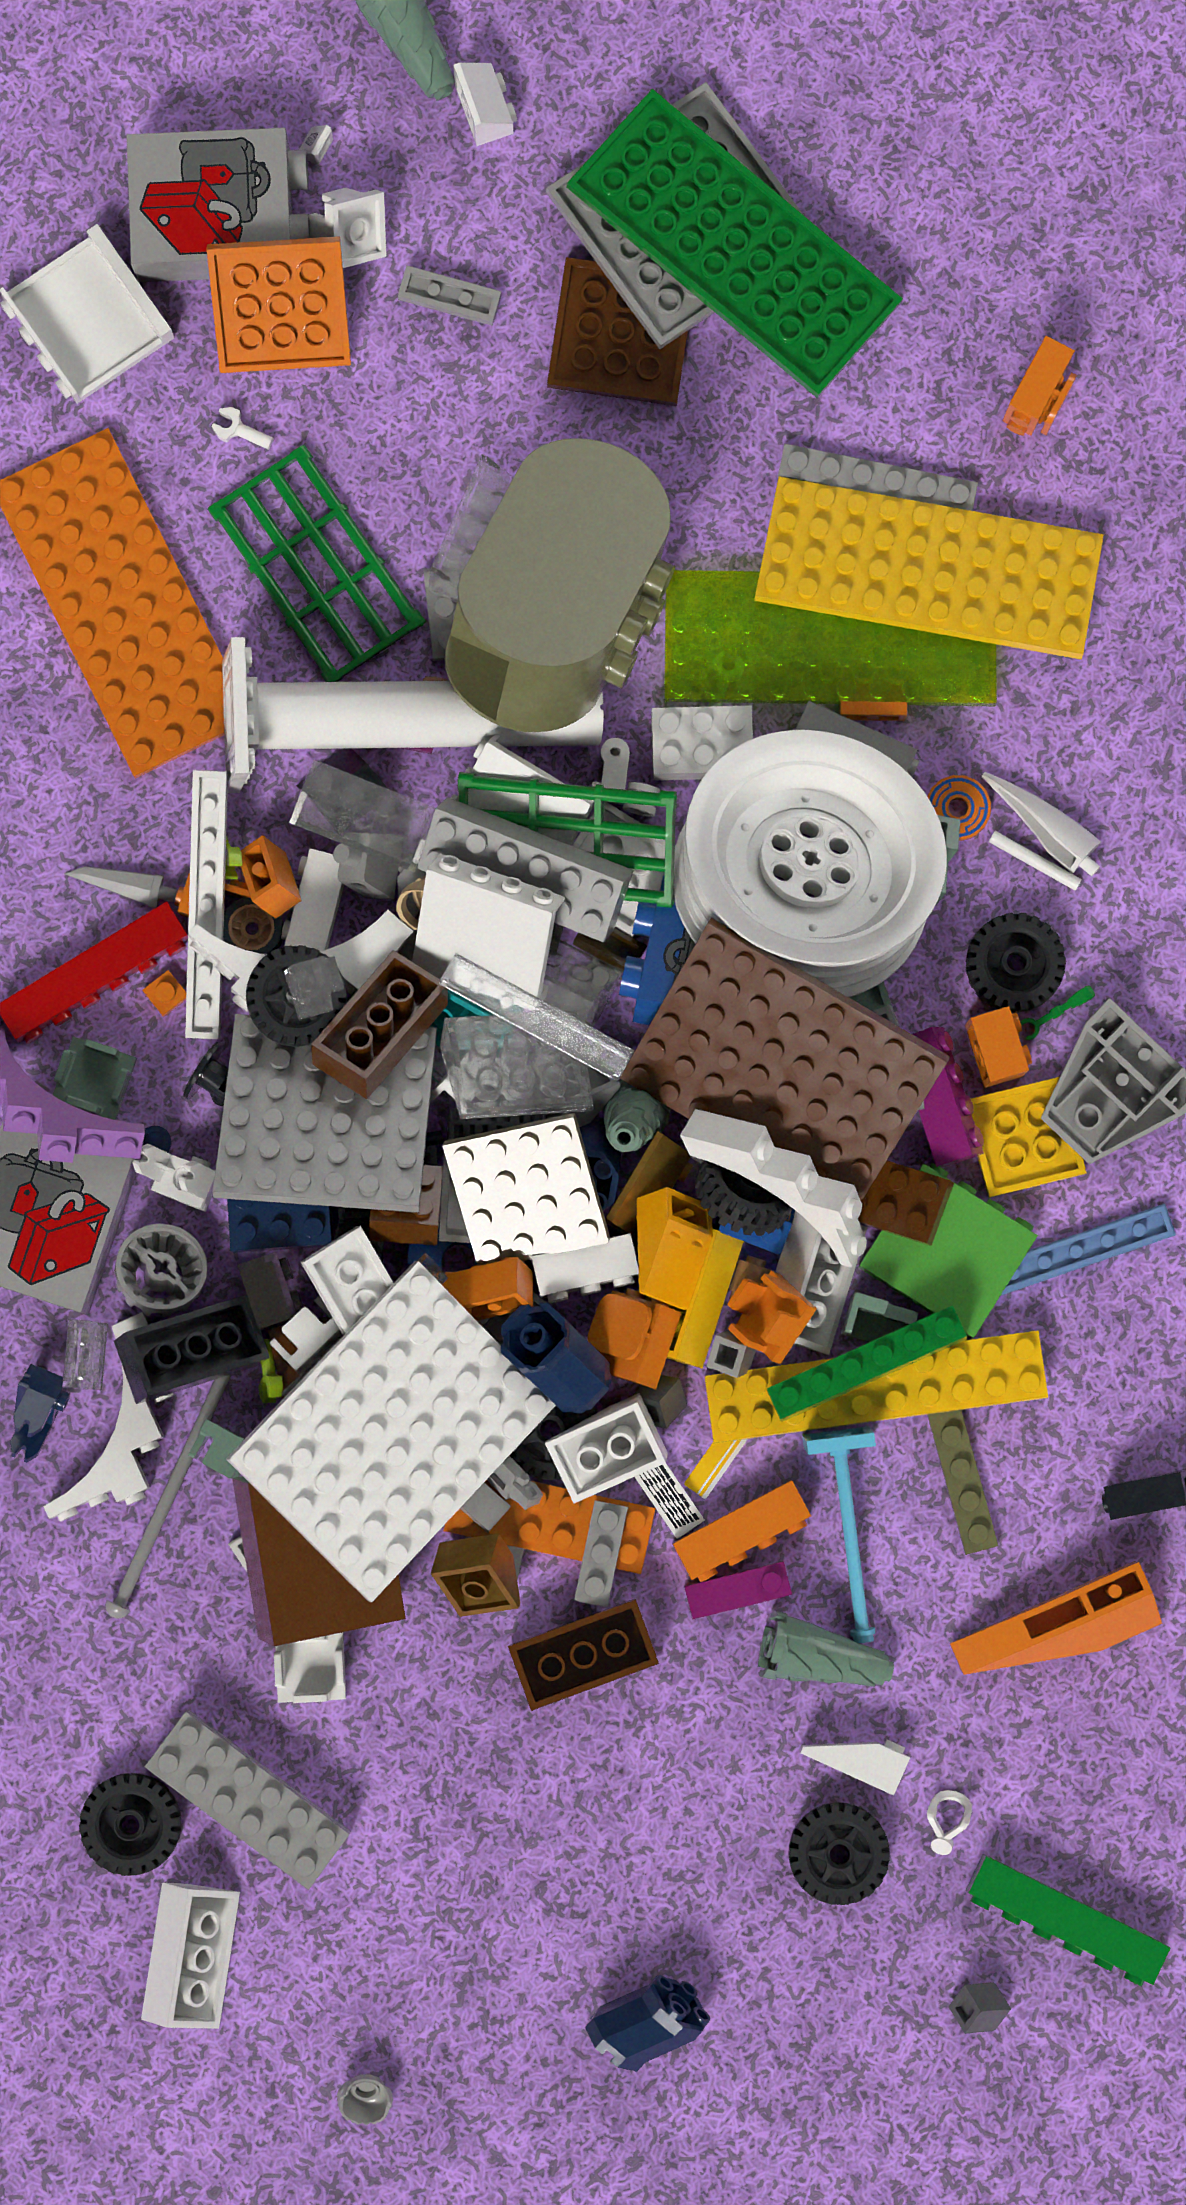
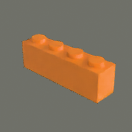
M506 1257L498 1262L486 1265L478 1264L470 1269L458 1272H445L435 1277L476 1321L515 1312L521 1305L533 1307V1271L518 1257Z
M790 1480L677 1540L672 1545L690 1579L693 1580L698 1577L701 1583L718 1574L715 1567L728 1561L731 1567L748 1558L745 1551L757 1545L761 1551L776 1543L778 1540L775 1535L787 1529L791 1535L806 1527L805 1519L811 1517V1514L795 1484Z

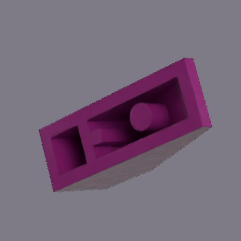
M784 1561L684 1586L692 1619L792 1595Z

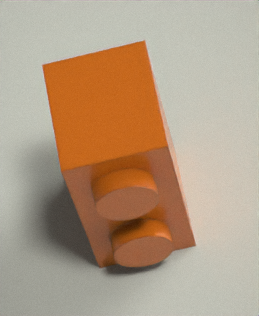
M263 835L241 850V868L253 903L276 919L302 901L285 851Z

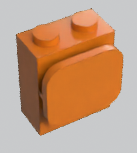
M1048 336L1044 337L1004 415L1003 422L1007 423V428L1010 431L1022 436L1025 433L1032 436L1037 425L1044 422L1040 433L1048 434L1077 377L1076 374L1071 372L1067 381L1063 382L1064 374L1075 350Z
M627 1288L625 1294L612 1290L611 1294L602 1297L598 1303L588 1332V1342L610 1362V1373L613 1377L656 1390L682 1313L669 1308V1304L657 1299L645 1300L646 1295L633 1289Z

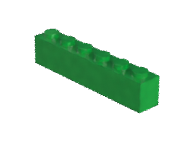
M952 1305L766 1389L780 1421L783 1422L966 1340L967 1335Z
M982 1854L965 1890L968 1894L973 1895L970 1902L986 1910H989L990 1906L993 1905L1003 1910L1002 1918L1016 1925H1020L1021 1920L1034 1926L1031 1931L1034 1934L1049 1941L1053 1935L1064 1941L1063 1948L1079 1956L1085 1951L1095 1956L1093 1963L1109 1971H1112L1114 1966L1126 1971L1124 1978L1141 1987L1144 1981L1154 1985L1171 1949L1168 1945L985 1854Z

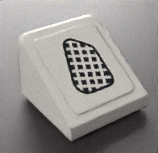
M328 125L312 127L299 149H306L307 160L315 165L321 163L333 141L331 127Z

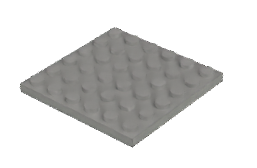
M707 82L672 104L802 214ZM583 163L548 186L546 193L652 340L661 349L715 312L566 188L567 182L585 164Z
M235 1014L213 1197L419 1212L437 1028H428L370 1097L365 1099L312 1064L311 1045L301 1047L281 1045L261 1033L253 1023L250 1015Z

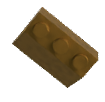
M657 1131L605 1220L606 1224L625 1235L631 1233V1238L638 1242L636 1198L666 1187L672 1189L677 1180L684 1182L693 1167L688 1162L691 1158L689 1153Z

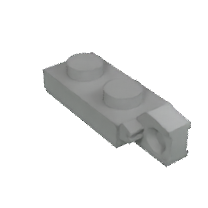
M510 1456L487 1479L505 1499H513L524 1510L539 1504L543 1496L535 1482L529 1481L528 1474H525V1471Z

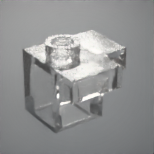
M322 956L293 964L284 971L299 1020L332 1011L331 994L344 989L335 956L329 958Z

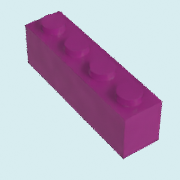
M929 1027L913 1033L912 1035L950 1056L947 1064L924 1099L925 1109L919 1110L936 1167L950 1166L984 1154L982 1148L984 1144L983 1135L980 1129L975 1126L972 1117L974 1112L973 1104L970 1097L965 1095L962 1086L964 1080L963 1072L959 1064L955 1063L951 1051L953 1050V1041L950 1034L945 1031L944 1027Z

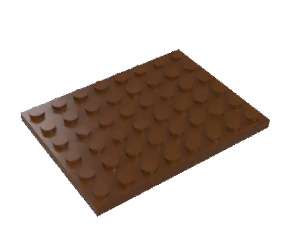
M711 918L620 1079L639 1090L646 1091L653 1098L690 1119L695 1109L766 1126L774 1147L809 1155L818 1176L854 1185L862 1201L947 1064L950 1056L777 955L755 946L738 935L734 930Z

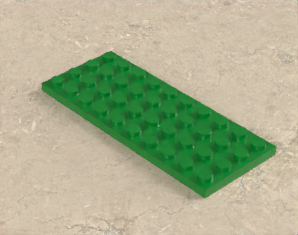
M654 89L649 91L567 182V189L816 398L824 392L902 303V297Z

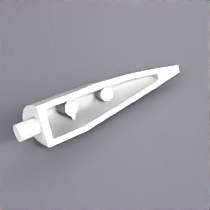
M983 773L982 777L1019 815L1036 835L1046 851L1070 873L1073 874L1079 867L1085 870L1091 877L1097 872L1100 866L1089 856L1101 843L1099 839L1063 812L1034 794L992 774Z

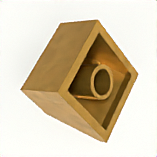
M499 1533L439 1543L430 1574L460 1617L518 1609L521 1602L514 1556Z

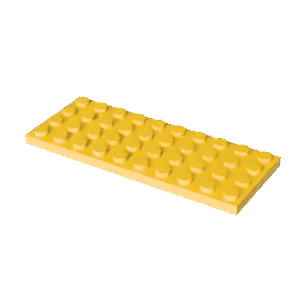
M779 476L755 601L1082 660L1104 534Z

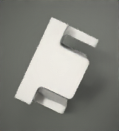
M342 188L323 193L322 201L325 202V216L317 213L309 214V238L340 236L343 268L386 257L384 192L376 189L368 192H359L349 188Z
M320 1296L314 1302L330 1318L326 1324H322L307 1307H303L282 1327V1332L298 1349L292 1356L275 1338L269 1342L299 1375L308 1369L343 1335Z
M343 1632L275 1646L274 1670L278 1703L325 1702L328 1700L346 1699Z

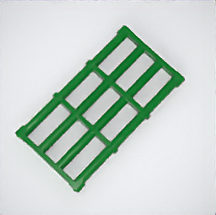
M304 444L223 499L221 498L209 506L207 510L216 522H220L248 563L250 573H255L285 617L287 627H291L322 671L320 675L324 681L338 682L344 676L410 632L422 627L426 620L418 609L415 610L385 567V560L382 557H378L347 512L349 510L347 505L341 503L312 461L313 456ZM295 461L299 463L331 510V512L316 522L280 472ZM268 479L273 483L304 529L289 540L286 539L253 491L254 488ZM241 497L277 547L262 558L257 555L226 509L227 506ZM335 519L338 520L368 564L354 575L350 574L320 530ZM310 537L340 581L339 585L325 594L293 549V547ZM281 555L313 600V602L296 612L266 568L267 564ZM371 573L375 574L408 622V624L391 634L357 584ZM344 591H347L381 641L366 652L362 650L330 603L332 599ZM317 609L320 610L353 658L351 662L339 670L335 669L302 620Z
M459 772V802L468 805V789L529 794V813L489 809L479 810L517 825L529 827L530 830L538 832V828L594 833V852H586L629 869L665 872L664 891L628 887L624 901L657 904V907L673 908L675 902L676 791L660 790V793L604 788V785L600 784L592 787L539 782V779L534 778L526 781L476 776L475 773ZM539 795L594 800V819L539 814ZM604 801L666 807V826L604 820ZM604 834L665 840V859L603 853Z

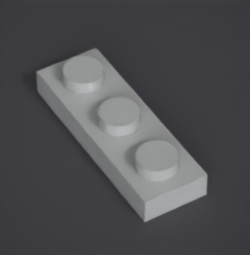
M406 265L398 293V300L493 326L502 294L501 291Z
M594 1501L574 1598L575 1601L608 1607L628 1507Z

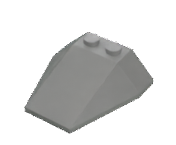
M1108 998L1086 1021L1042 1113L1041 1119L1087 1163L1091 1164L1186 1113V1069L1176 1062L1115 1002Z

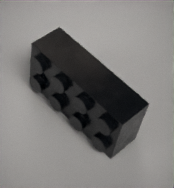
M248 1294L127 1331L114 1340L136 1404L256 1367L270 1358Z

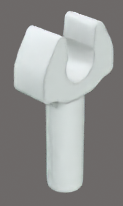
M233 407L219 409L221 416L232 420V425L229 428L212 424V429L220 440L229 442L231 438L239 436L268 450L270 449L274 438L244 425L240 419L241 413L238 409Z

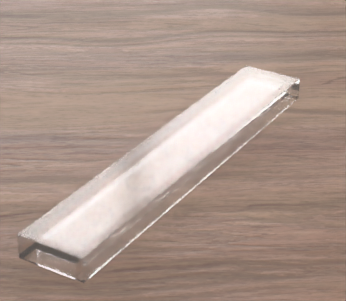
M457 953L439 982L445 988L617 1082L635 1051Z

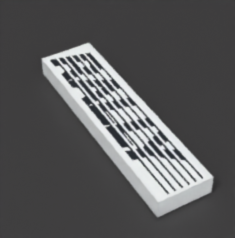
M666 1463L635 1476V1479L676 1539L704 1521V1518Z

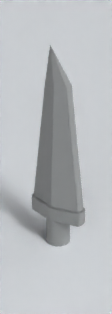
M88 866L64 873L153 908L158 907L159 899L175 902L178 891L177 889L163 886L164 876L158 874L152 875Z

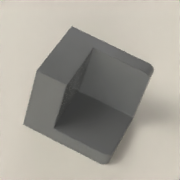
M661 1375L656 1390L641 1385L633 1394L640 1393L655 1427L667 1429L687 1406L681 1380L676 1377Z
M994 1982L964 1985L949 2005V2009L965 2034L996 2030L1011 2010V2007Z

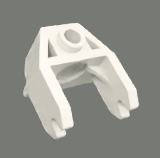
M143 1145L141 1151L142 1159L133 1160L132 1163L135 1172L154 1180L151 1190L206 1212L213 1196L215 1170L210 1168L211 1163L192 1156L191 1161H187L152 1145Z

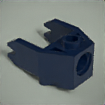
M30 1364L17 1388L15 1414L13 1416L15 1432L10 1440L12 1457L15 1458L21 1449L26 1451L24 1462L26 1463L39 1455L58 1411L63 1412L70 1399L71 1393L66 1392L67 1378Z

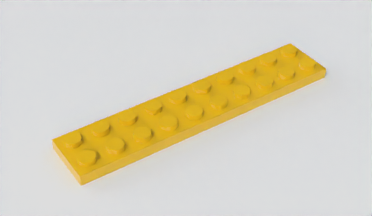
M1039 1330L964 1340L783 1422L780 1421L766 1388L831 1359L748 1370L747 1374L738 1378L725 1373L704 1376L713 1443L1048 1398Z

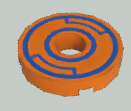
M951 775L943 778L931 788L927 796L937 815L960 819L959 841L974 838L985 828L989 820L991 801L987 790L977 780L968 776ZM953 800L963 801L967 806V813L961 817L953 816L948 809L949 803Z

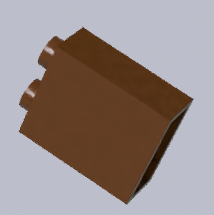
M243 1476L232 1478L258 1639L272 1646H279L406 1619L399 1574L373 1602H369Z

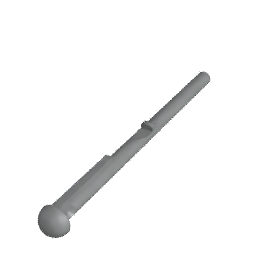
M231 1375L214 1380L124 1576L119 1593L113 1602L106 1600V1611L113 1618H124L130 1613V1610L126 1609L125 1606L193 1460L188 1454L197 1440L205 1420H211Z

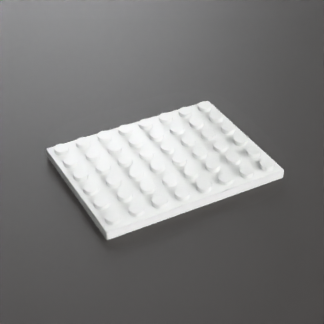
M414 1261L239 1444L226 1460L369 1602H373L556 1405L501 1354V1345L419 1261Z

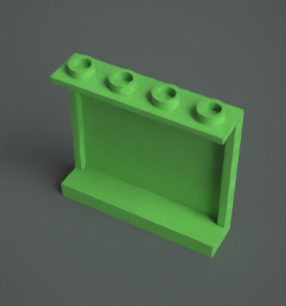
M931 1163L930 1166L923 1164L919 1171L948 1179L946 1177L949 1173L941 1167H936L934 1163ZM960 1181L958 1185L956 1183L953 1185L932 1246L881 1230L858 1268L930 1314L953 1305L967 1337L972 1339L976 1336L1038 1235L1032 1232L1034 1226L1020 1217H1016L1015 1220L1003 1214L1005 1211L1003 1206L991 1199L984 1202L975 1196L976 1189Z

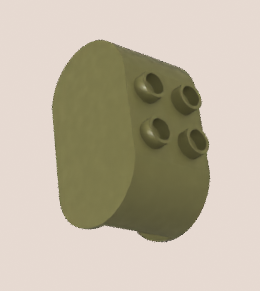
M570 438L540 446L531 452L520 465L461 574L453 625L445 650V669L452 687L458 696L483 718L515 731L547 732L557 730L578 721L590 712L596 705L607 682L621 689L626 684L639 652L635 649L642 635L648 637L651 635L664 607L665 600L662 597L675 569V565L661 559L670 528L669 501L657 476L639 458L609 443L592 439Z

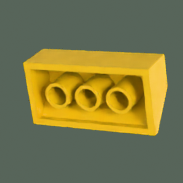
M712 1229L713 1237L689 1308L682 1310L672 1305L669 1306V1308L682 1314L667 1358L703 1369L744 1242L715 1229ZM646 1296L645 1300L650 1301L651 1297Z

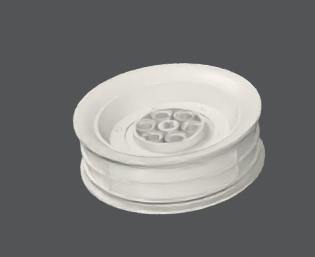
M789 730L762 735L746 741L729 751L708 770L700 781L691 800L686 823L679 834L675 846L674 901L681 921L695 944L709 920L713 918L734 930L738 935L755 946L777 955L845 996L851 997L870 990L885 981L905 963L915 949L925 922L933 911L944 884L947 867L945 837L936 811L918 783L901 766L875 748L846 736L815 730ZM802 834H807V835H809L811 838H807V837L803 836ZM774 847H779L784 851L776 850ZM832 850H836V851H838L840 854H836V853H834ZM775 876L781 877L785 881H781L777 879ZM833 879L839 880L843 884L836 883ZM805 893H811L815 897H809Z

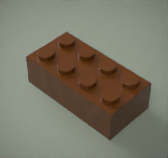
M393 950L311 1044L312 1064L360 1096L368 1099L447 1007L448 984Z
M636 1599L508 1645L531 1711L659 1664Z

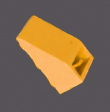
M666 1187L636 1198L639 1293L686 1310L689 1308L713 1237L712 1217L708 1215L710 1208L703 1209L700 1200Z

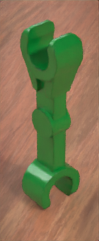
M1088 985L1080 989L1067 999L1066 1003L1059 1004L1049 1010L1048 1014L1038 1020L1033 1018L1021 1020V1027L1026 1023L1034 1026V1033L1025 1037L1024 1040H1033L1039 1034V1027L1051 1019L1054 1020L1060 1017L1066 1010L1081 1006L1093 999L1095 993L1091 986Z

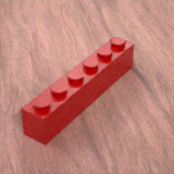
M166 901L0 1002V1015L15 1040L19 1043L25 1040L29 1044L40 1038L44 1034L42 1029L52 1023L55 1026H59L71 1019L72 1014L70 1012L78 1007L83 1006L84 1009H87L101 1000L99 996L101 993L110 988L114 992L130 982L129 976L138 971L144 974L158 965L156 960L168 953L172 957L183 951L187 947L185 942L188 941V934Z

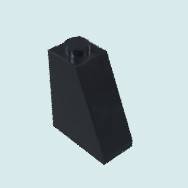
M1186 1469L1103 1487L1104 1493L1102 1494L1103 1508L1106 1513H1109L1110 1520L1185 1506Z

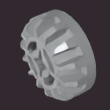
M169 1224L144 1226L130 1234L118 1251L114 1269L116 1287L118 1292H122L126 1297V1303L130 1307L135 1305L141 1308L144 1315L150 1316L151 1313H162L163 1317H170L172 1312L178 1310L184 1312L195 1299L199 1298L206 1280L207 1260L203 1248L190 1233L177 1226ZM177 1265L182 1272V1277L176 1272ZM138 1267L145 1272L144 1281L146 1286L142 1290L136 1281ZM150 1290L155 1292L166 1291L170 1296L167 1298H153L148 1296L147 1293Z

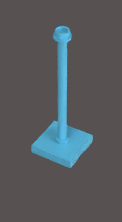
M869 1426L803 1434V1447L808 1455L830 1452V1456H834L856 1628L850 1630V1636L853 1637L856 1643L874 1641L875 1627H869L847 1457V1454L851 1453L850 1449L876 1446L874 1432Z

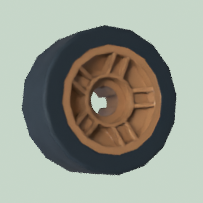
M243 897L232 902L224 911L223 941L244 950L268 955L271 951L281 946L284 922L281 916L275 919L253 903L251 898ZM256 923L258 925V932L254 935L248 934L246 925Z

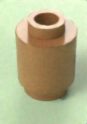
M747 1255L746 1261H738L729 1290L732 1291L729 1299H731L744 1278L763 1283L760 1278L764 1273L769 1274L771 1271L765 1268L766 1261Z

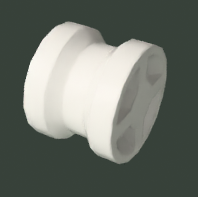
M628 783L627 790L660 793L659 788L648 784ZM628 803L623 805V810L629 813L647 817L655 816V806Z

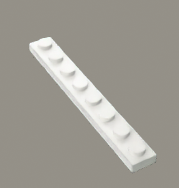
M193 770L188 934L198 924L210 934L223 940L228 771ZM188 936L185 1038L220 1039L222 974L215 968L218 964L217 961L209 955L204 959L189 946L192 940Z

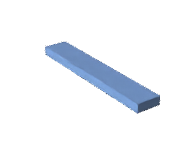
M1162 1204L1029 1250L1001 1296L1175 1236L1176 1233L1166 1205Z

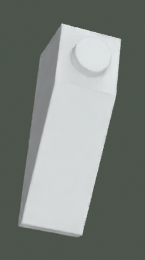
M886 1740L885 1745L878 1742L801 1745L799 1749L801 1754L891 1795L895 1794L910 1760V1757L903 1754L905 1747L890 1740Z

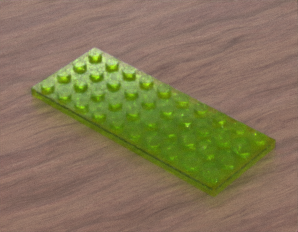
M674 570L665 591L664 702L807 704L808 701H811L815 704H840L841 701L907 702V705L996 706V644L755 601V594L760 571Z

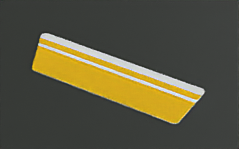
M748 1439L712 1443L684 1485L703 1499H706Z

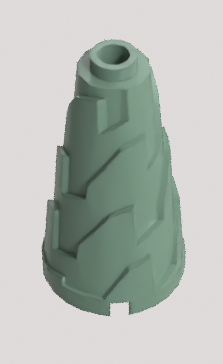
M355 0L369 25L376 29L390 52L394 51L409 77L415 79L428 98L435 97L436 101H439L454 92L452 86L455 80L446 60L447 53L433 27L436 24L425 0Z
M621 1079L619 1080V1090L603 1107L606 1136L616 1150L621 1152L636 1151L652 1140L657 1131L662 1133L668 1123L671 1109L653 1098L646 1091L639 1090Z
M773 1611L768 1618L776 1621L774 1628L765 1626L758 1667L765 1669L758 1672L760 1677L773 1680L779 1678L791 1681L843 1682L876 1687V1685L882 1686L885 1681L889 1682L892 1678L894 1662L889 1661L888 1655L884 1654L885 1651L856 1643L810 1622L790 1617L784 1612Z

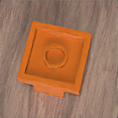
M771 1270L769 1274L764 1273L760 1278L763 1283H758L748 1278L742 1280L729 1300L728 1306L732 1310L743 1314L736 1324H730L728 1330L745 1346L761 1351L771 1361L781 1364L817 1308L780 1273Z

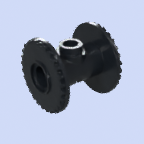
M216 1042L194 1070L183 1093L187 1100H190L201 1087L210 1093L216 1105L224 1106L228 1067L217 1061L222 1053L223 1043Z

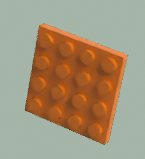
M340 236L207 244V259L220 373L351 365Z

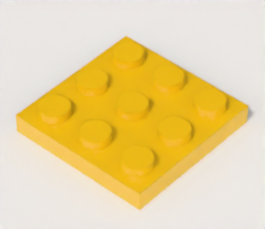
M1060 1077L971 1098L974 1108L972 1117L975 1126L980 1129L984 1139L982 1146L984 1154L979 1155L978 1160L988 1198L1087 1173L1083 1158L1041 1119L1042 1113Z

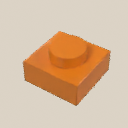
M169 970L142 990L163 1017L186 1000V991Z

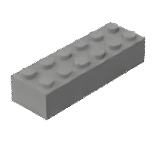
M449 797L435 809L417 869L426 872L427 868L441 853L455 856L459 860L475 866L486 867L492 872L507 877L518 878L529 885L549 889L553 893L565 897L564 902L556 911L554 923L601 942H604L614 931L634 871Z
M190 1710L185 1711L145 1765L146 1769L308 1890L351 1833L348 1828Z

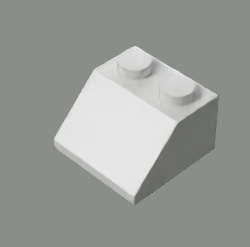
M492 63L454 64L455 87L476 146L514 134L513 122L517 121V116L512 103L506 104L502 93L507 90L501 72L495 74Z

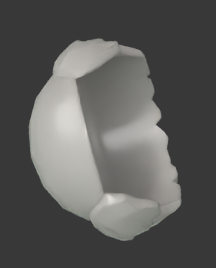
M362 2074L351 2078L340 2087L337 2092L339 2110L347 2121L351 2120L352 2123L355 2122L357 2125L361 2123L368 2125L369 2123L376 2124L386 2118L392 2106L393 2095L390 2088L386 2087L379 2077L371 2074Z

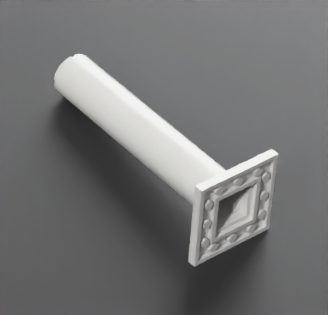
M231 637L222 660L225 771H228V793H240L243 784H247V780L250 779V774H252V769H255V752L257 749L478 747L483 739L489 741L495 734L500 735L497 743L502 746L599 745L602 740L604 710L600 708L603 705L602 693L590 712L566 727L547 732H522L504 728L477 714L458 696L450 681L257 683V677H247L249 667H252L251 647H245V637Z

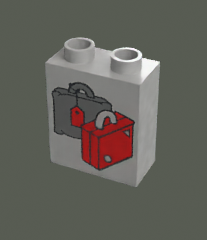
M286 128L126 134L131 265L138 282L210 279L207 244L309 238V214H292L291 190H308L306 149L290 150Z
M2 1122L0 1128V1287L89 1316L137 1173L132 1163L135 1159L74 1154L73 1163L39 1160L37 1134L3 1131Z

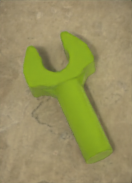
M226 835L225 879L237 880L238 875L235 866H242L241 850L239 847H231Z
M264 1339L270 1358L261 1363L263 1378L258 1385L259 1395L262 1403H276V1397H282V1376L276 1375L275 1362L271 1344L269 1343L270 1339Z

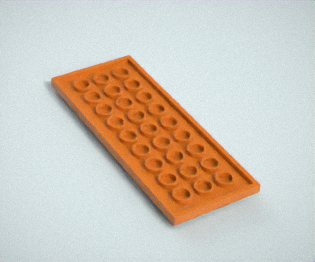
M109 428L1 479L0 507L134 778L136 779L224 736L223 657Z

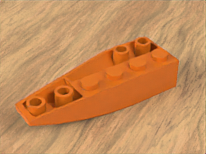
M1133 1561L949 1644L963 1675L1102 1651L1162 1624L1154 1594L1139 1562Z

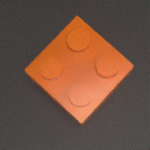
M1009 1006L971 1017L964 1026L984 1088L1021 1078L1029 1071L1028 1065L1032 1064L1030 1051L1027 1045H1021L1018 1033L1022 1032L1018 1014H1012Z

